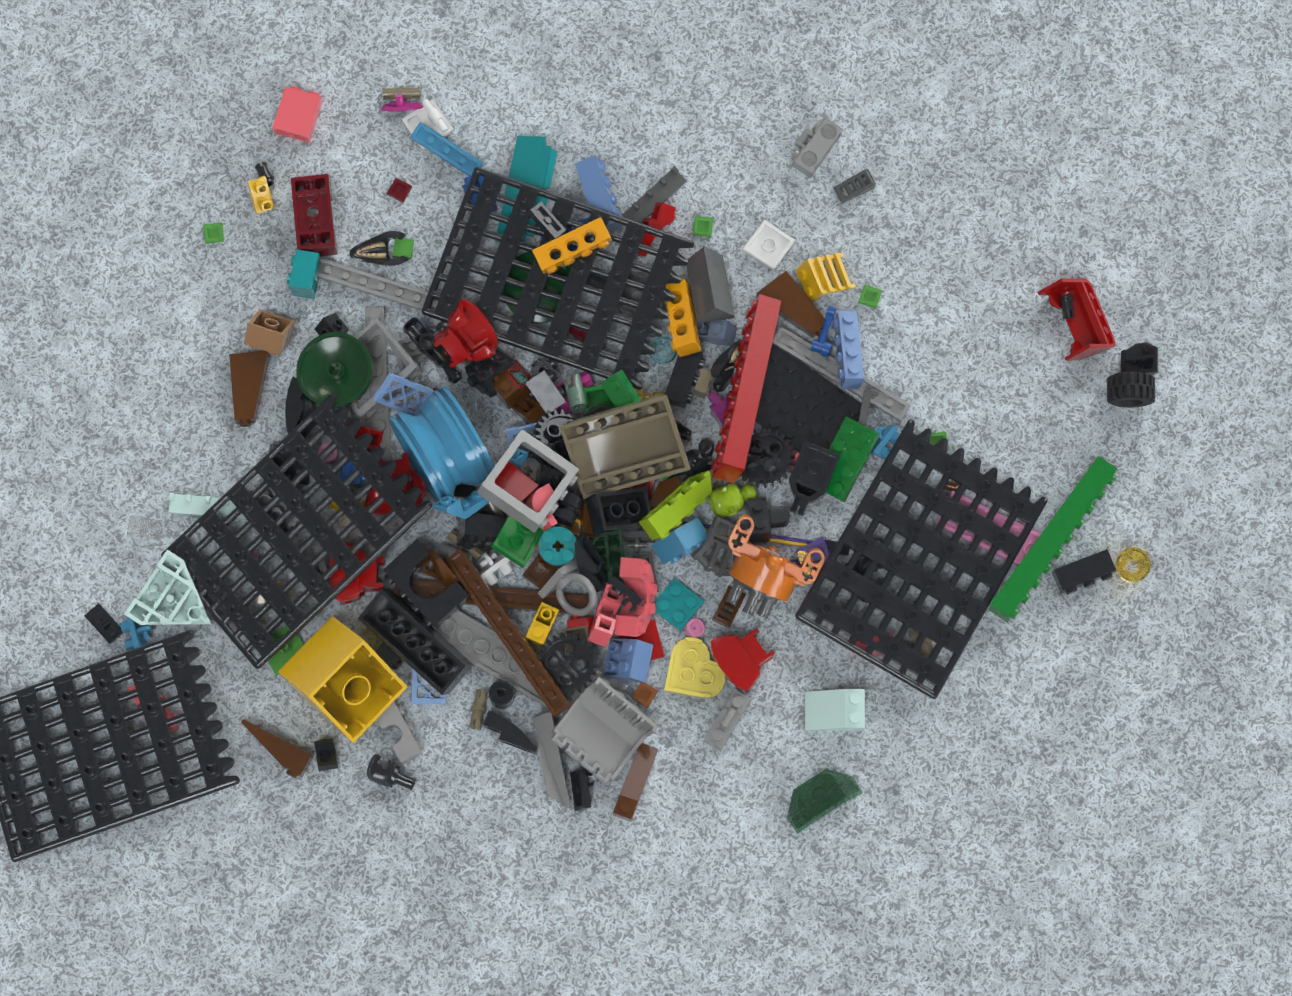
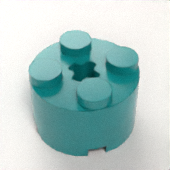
M552 527L546 530L540 537L538 545L543 560L556 567L564 566L575 558L576 538L574 534L564 527ZM556 542L564 545L563 548H560V552H556V548H552L553 545H556Z

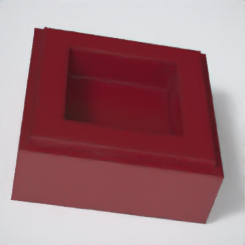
M395 178L387 195L404 203L412 189V185Z

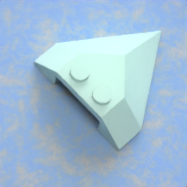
M169 550L165 552L138 596L134 598L124 613L125 616L139 625L211 624L184 560Z

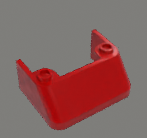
M1061 278L1037 292L1038 295H1048L1050 305L1057 309H1062L1061 302L1059 303V300H1061L1060 296L1072 295V298H1074L1073 309L1075 318H1066L1075 342L1071 344V354L1065 357L1066 361L1083 360L1115 347V338L1093 286L1087 279Z

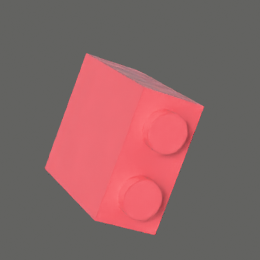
M285 87L272 127L274 134L310 143L323 102L321 96L313 91H301L298 87Z

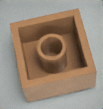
M259 309L247 325L244 344L254 349L265 350L272 355H280L291 341L295 320Z

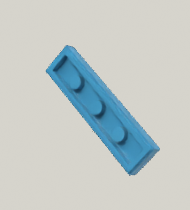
M421 122L410 136V139L467 176H472L474 168L481 167L483 164L482 161Z

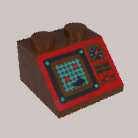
M514 360L515 364L492 378L497 392L496 396L508 409L532 393L525 384L531 376L517 360Z

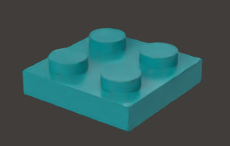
M673 578L655 600V612L681 632L686 623L690 621L703 605L704 601L676 578Z

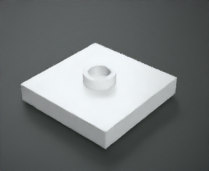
M764 219L743 248V251L774 271L793 246L795 240Z

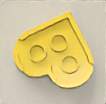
M686 637L674 645L671 653L664 691L702 699L718 696L725 684V674L717 662L710 660V652L702 640L695 637Z

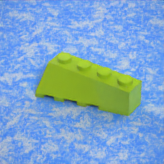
M705 471L689 477L639 521L651 540L658 538L662 540L667 537L672 527H678L683 522L681 519L695 512L694 508L697 505L700 506L708 500L707 496L712 493L711 473Z

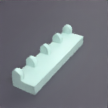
M170 493L169 514L202 516L220 498ZM229 500L217 513L221 518H225L236 506ZM242 513L236 518L238 520H246Z

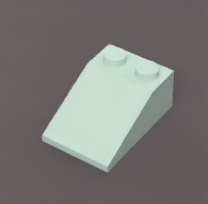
M865 689L805 692V731H864Z

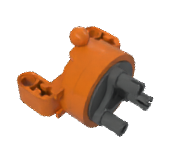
M744 514L738 517L728 537L729 547L732 549V554L736 555V558L728 572L734 580L726 600L737 605L743 590H748L749 597L742 611L748 612L749 615L753 616L761 600L762 603L756 614L767 619L773 605L778 600H789L796 584L803 587L804 584H811L815 581L825 557L821 549L811 548L806 553L801 566L778 554L777 549L773 546L764 548L748 542L754 528V521L752 517ZM743 519H747L751 524L749 528L742 529L740 522ZM736 530L746 534V536H744L743 534L741 535V544H737L736 546H734V542L732 541V539H737L739 533L736 532ZM814 552L821 555L820 560L817 562L810 560V556ZM809 563L811 566L816 567V569L811 567L810 574L812 576L804 579L802 573L807 572L809 569V565L806 564Z

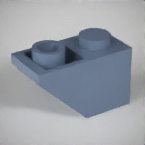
M717 320L697 323L700 340L724 346L734 344L737 328L729 321Z

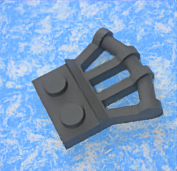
M716 516L713 518L708 534H706V540L692 553L691 557L694 560H698L707 572L712 571L718 577L731 576L728 573L730 568H726L732 553V549L728 544V537L735 524ZM736 530V532H738L739 535L737 539H732V541L734 542V546H736L737 544H741L740 537L742 534L744 536H746V534ZM712 543H714L709 559L707 560L703 556V553L708 549V547ZM722 547L725 550L720 564L717 566L715 562Z

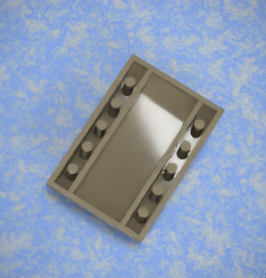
M667 395L654 396L559 426L570 461L579 468L576 476H578L577 482L583 500L595 493L616 491L691 469Z

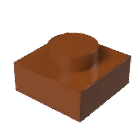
M640 682L631 699L649 708L658 691L648 684Z

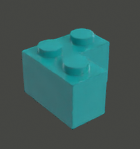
M296 249L295 255H292L290 266H293L292 272L288 273L287 284H289L292 296L315 299L318 286L317 273L320 264L319 253Z

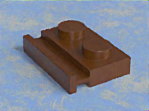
M539 553L522 576L541 590L561 567L546 563Z

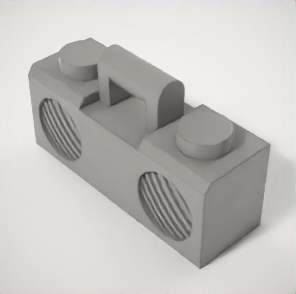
M825 117L821 122L819 120L816 122L812 129L814 133L808 129L803 131L795 143L801 150H796L791 158L793 160L792 167L809 178L813 176L842 135L843 129ZM808 137H809V138H811V140L809 141V143H808L807 146H806V145H804V143H805V141H806V140L808 139Z
M734 689L704 738V742L721 752L750 704L751 699Z

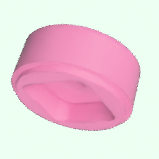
M691 619L685 625V632L689 637L699 638L705 632V625L700 619Z

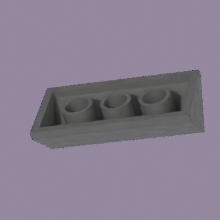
M703 247L687 259L688 264L686 265L696 322L703 323L734 318L723 255Z

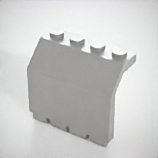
M598 677L578 696L552 730L554 735L551 740L560 748L566 744L567 747L564 751L576 761L582 757L579 764L590 773L596 769L597 772L594 776L603 784H606L608 781L611 782L616 778L635 750L659 726L655 724L651 717L644 715L637 705L626 700L621 692L614 690L607 680Z

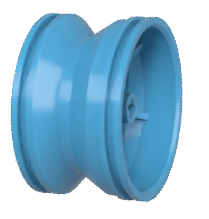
M445 386L440 388L441 392L436 390L433 392V395L427 397L418 415L412 416L398 412L396 413L397 418L393 416L388 418L404 453L407 452L411 465L416 473L425 481L427 490L436 503L445 496L454 498L455 488L461 483L473 485L482 483L494 468L493 462L479 435L455 397Z

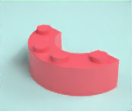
M621 557L619 577L623 579L625 585L643 598L646 604L643 607L637 604V609L633 613L629 611L632 607L631 602H628L625 607L623 606L620 614L616 615L614 635L638 637L645 633L651 616L655 613L656 605L654 599L657 593V584L654 583L650 563L644 559Z

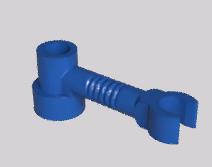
M832 306L827 308L818 341L813 340L811 345V351L820 353L821 356L829 358L833 346L832 343L826 342L829 328L837 310Z

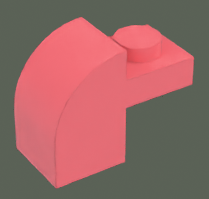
M549 483L534 492L527 499L525 505L537 513L540 512L554 490ZM548 513L546 516L549 520L543 527L544 532L558 523L553 514Z

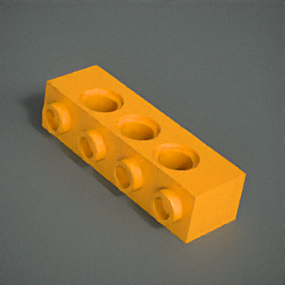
M600 217L532 251L543 274H551L557 271V267L563 264L567 266L574 263L575 259L580 256L582 258L592 254V250L598 247L599 249L607 247L612 239ZM588 235L595 236V240L592 243H587L585 238ZM571 243H576L578 248L575 251H569L568 246ZM555 251L561 253L560 258L557 260L551 258V254Z
M682 279V282L679 284H667L665 288L675 295L674 301H664L667 304L665 311L669 314L667 319L670 320L668 330L673 337V340H670L672 350L676 351L679 357L702 351L691 289L687 281Z

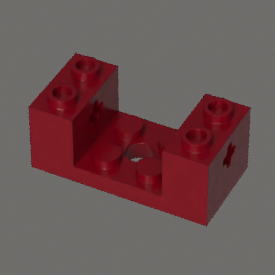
M321 174L291 178L297 250L319 253L320 257L338 255L331 204L333 200L329 175ZM310 209H317L318 215L310 217L308 211Z

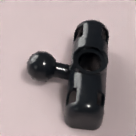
M416 317L411 318L404 324V333L410 337L421 353L434 362L437 368H442L449 362L451 358L449 354L446 358L440 354L442 350L446 351L443 345L434 346L436 341L434 339L435 335L449 327L446 321L439 322L433 333ZM417 322L422 326L420 330L414 326ZM423 340H428V341H430L431 346H430V347H425V346L422 344V341H423Z

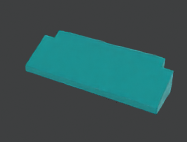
M517 136L509 178L545 190L550 188L557 151L552 149V146H546V137ZM507 185L505 196L516 200L520 189ZM538 196L535 206L540 202L546 206L548 199ZM503 203L501 215L510 217L513 207ZM531 218L528 224L534 226L536 223ZM499 222L497 233L503 235L507 224ZM525 231L522 242H525L526 236L534 237V234Z

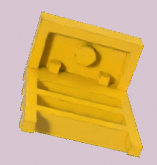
M835 253L830 256L825 255L824 257L819 256L815 259L809 258L796 269L797 278L800 280L803 292L812 303L825 294L856 287L855 283H850L841 261L843 253ZM831 260L834 261V264H835V266H836V269H837V271H838V274H839V276H840V279H841V281H842L843 286H841V283H840V281H839V278H838V276H837V273H836V271H835V268H834L833 263H832ZM822 262L825 263V266H826V268H827V271H828V273H829V276H830V278H831V281H832V283H833L834 288H832V285H831V283H830V280H829V278H828V275H827V273H826V270H825L824 265H823Z

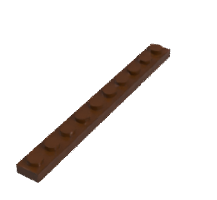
M461 548L446 559V562L552 715L557 717L571 706L570 702L465 551Z
M412 579V587L415 594L424 599L436 598L447 589L438 581ZM395 584V585H394V593H395L399 598L404 599V598L397 592V590L399 589V587ZM490 587L503 608L538 611L541 602L559 609L558 614L572 615L561 607L554 592L542 599L538 594L539 591ZM564 594L565 599L571 606L578 609L587 606L588 596ZM472 598L464 603V605L477 606Z

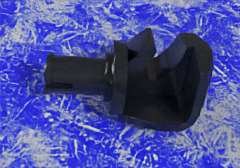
M377 754L371 758L367 767L368 779L385 787L392 788L393 785L398 784L412 791L416 779L400 773V766H396L394 769L391 760L388 761V769L383 770L381 767V756Z

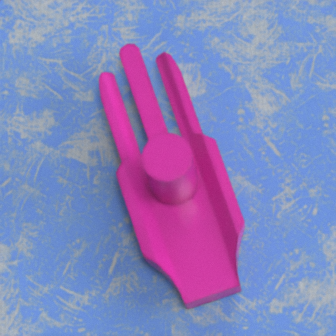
M402 94L395 95L396 101L384 104L382 111L402 112L423 108V105L421 103H407V101H403Z

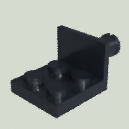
M804 441L789 477V486L794 497L790 512L796 513L798 506H800L797 515L804 516L809 503L812 504L824 498L840 458L839 454Z

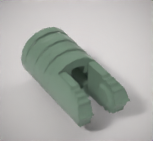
M579 373L572 377L573 383L569 378L564 379L571 411H580L587 407Z

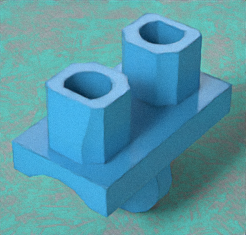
M881 425L877 430L873 428V431L880 435L870 453L871 455H877L881 459H886L890 450L885 445L888 441L894 445L899 437L898 428L895 425H887L885 429Z
M129 617L120 623L123 633H131V638L125 640L127 650H134L148 645L147 640L150 639L149 632L154 630L152 625H139Z

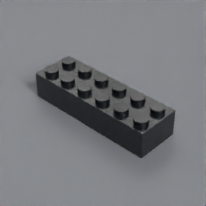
M390 588L381 589L358 617L367 628L441 695L450 694L473 666L464 655L432 626H428L422 617Z

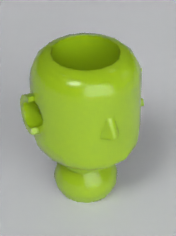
M729 483L713 489L712 493L708 495L710 507L714 515L720 518L733 516L741 512L747 499L757 498L753 484L751 486L745 484L743 488L739 489L735 483Z

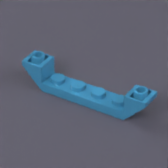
M517 449L509 461L521 470V465L527 460L528 451ZM475 490L461 501L450 496L442 497L440 501L433 505V508L467 519L488 504L489 501L477 493L478 490Z

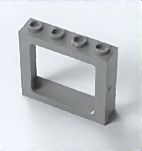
M376 318L369 321L361 332L353 335L365 347L377 336H381L406 365V368L398 376L413 381L423 372L379 319ZM392 381L390 387L395 386L399 383L396 381ZM400 388L391 391L392 398L401 391ZM388 393L384 394L382 399L389 400ZM372 397L365 404L359 399L350 406L360 418L367 422L385 405L374 402Z
M521 429L477 493L535 533L539 527L543 529L549 520L546 518L548 513L552 515L559 506L556 504L557 500L560 499L562 501L568 493V490H566L567 486L570 485L572 487L578 479L576 473L579 468ZM521 444L565 474V477L538 513L504 491L494 482Z

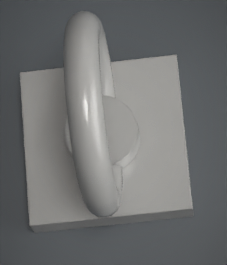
M576 558L558 569L538 594L543 599L556 590L557 600L566 612L574 616H585L595 608L597 594L588 578L582 574L575 573L578 566ZM573 580L582 583L588 591L589 602L585 608L578 609L571 606L564 597L563 590Z

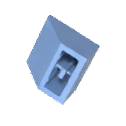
M610 638L603 676L630 682L646 683L653 645L637 639Z

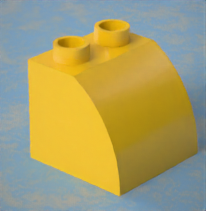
M333 616L278 671L300 696L352 743L407 688L406 684L360 636Z

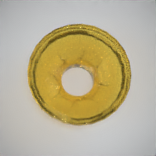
M1135 547L1127 548L1116 559V571L1127 582H1139L1145 579L1150 572V558L1142 549ZM1128 562H1135L1137 564V571L1129 572L1126 569V564Z

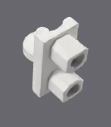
M486 552L482 554L484 560L479 564L482 568L487 564L488 566L479 573L489 586L494 585L498 581L493 573L497 569L504 576L513 571L509 563L510 560L502 555L493 561L498 557L495 552L490 556Z

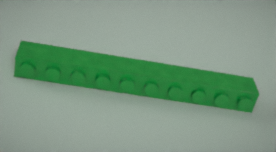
M1100 456L1096 458L993 599L988 608L989 611L1005 622H1008L1010 618L1013 620L1020 612L1018 607L1021 603L1026 604L1031 596L1029 594L1031 589L1034 588L1036 590L1042 581L1040 579L1042 574L1045 573L1047 575L1052 568V560L1054 558L1058 559L1064 551L1061 549L1065 543L1068 545L1074 537L1072 534L1074 530H1079L1084 524V516L1092 513L1096 507L1094 505L1097 499L1101 500L1107 492L1104 490L1108 484L1111 486L1116 480V467Z

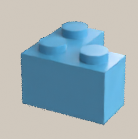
M697 517L651 546L663 565L669 561L673 564L682 558L681 554L684 557L693 552L692 547L695 550L698 549L708 533Z

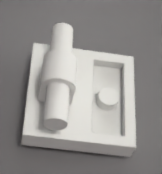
M425 99L422 102L423 108L417 109L402 119L403 124L411 135L420 122L443 137L454 132V129L434 100L429 102L428 99ZM419 145L421 150L424 151L425 148Z

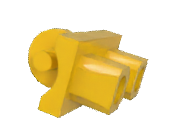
M266 176L247 181L255 213L259 214L274 209Z

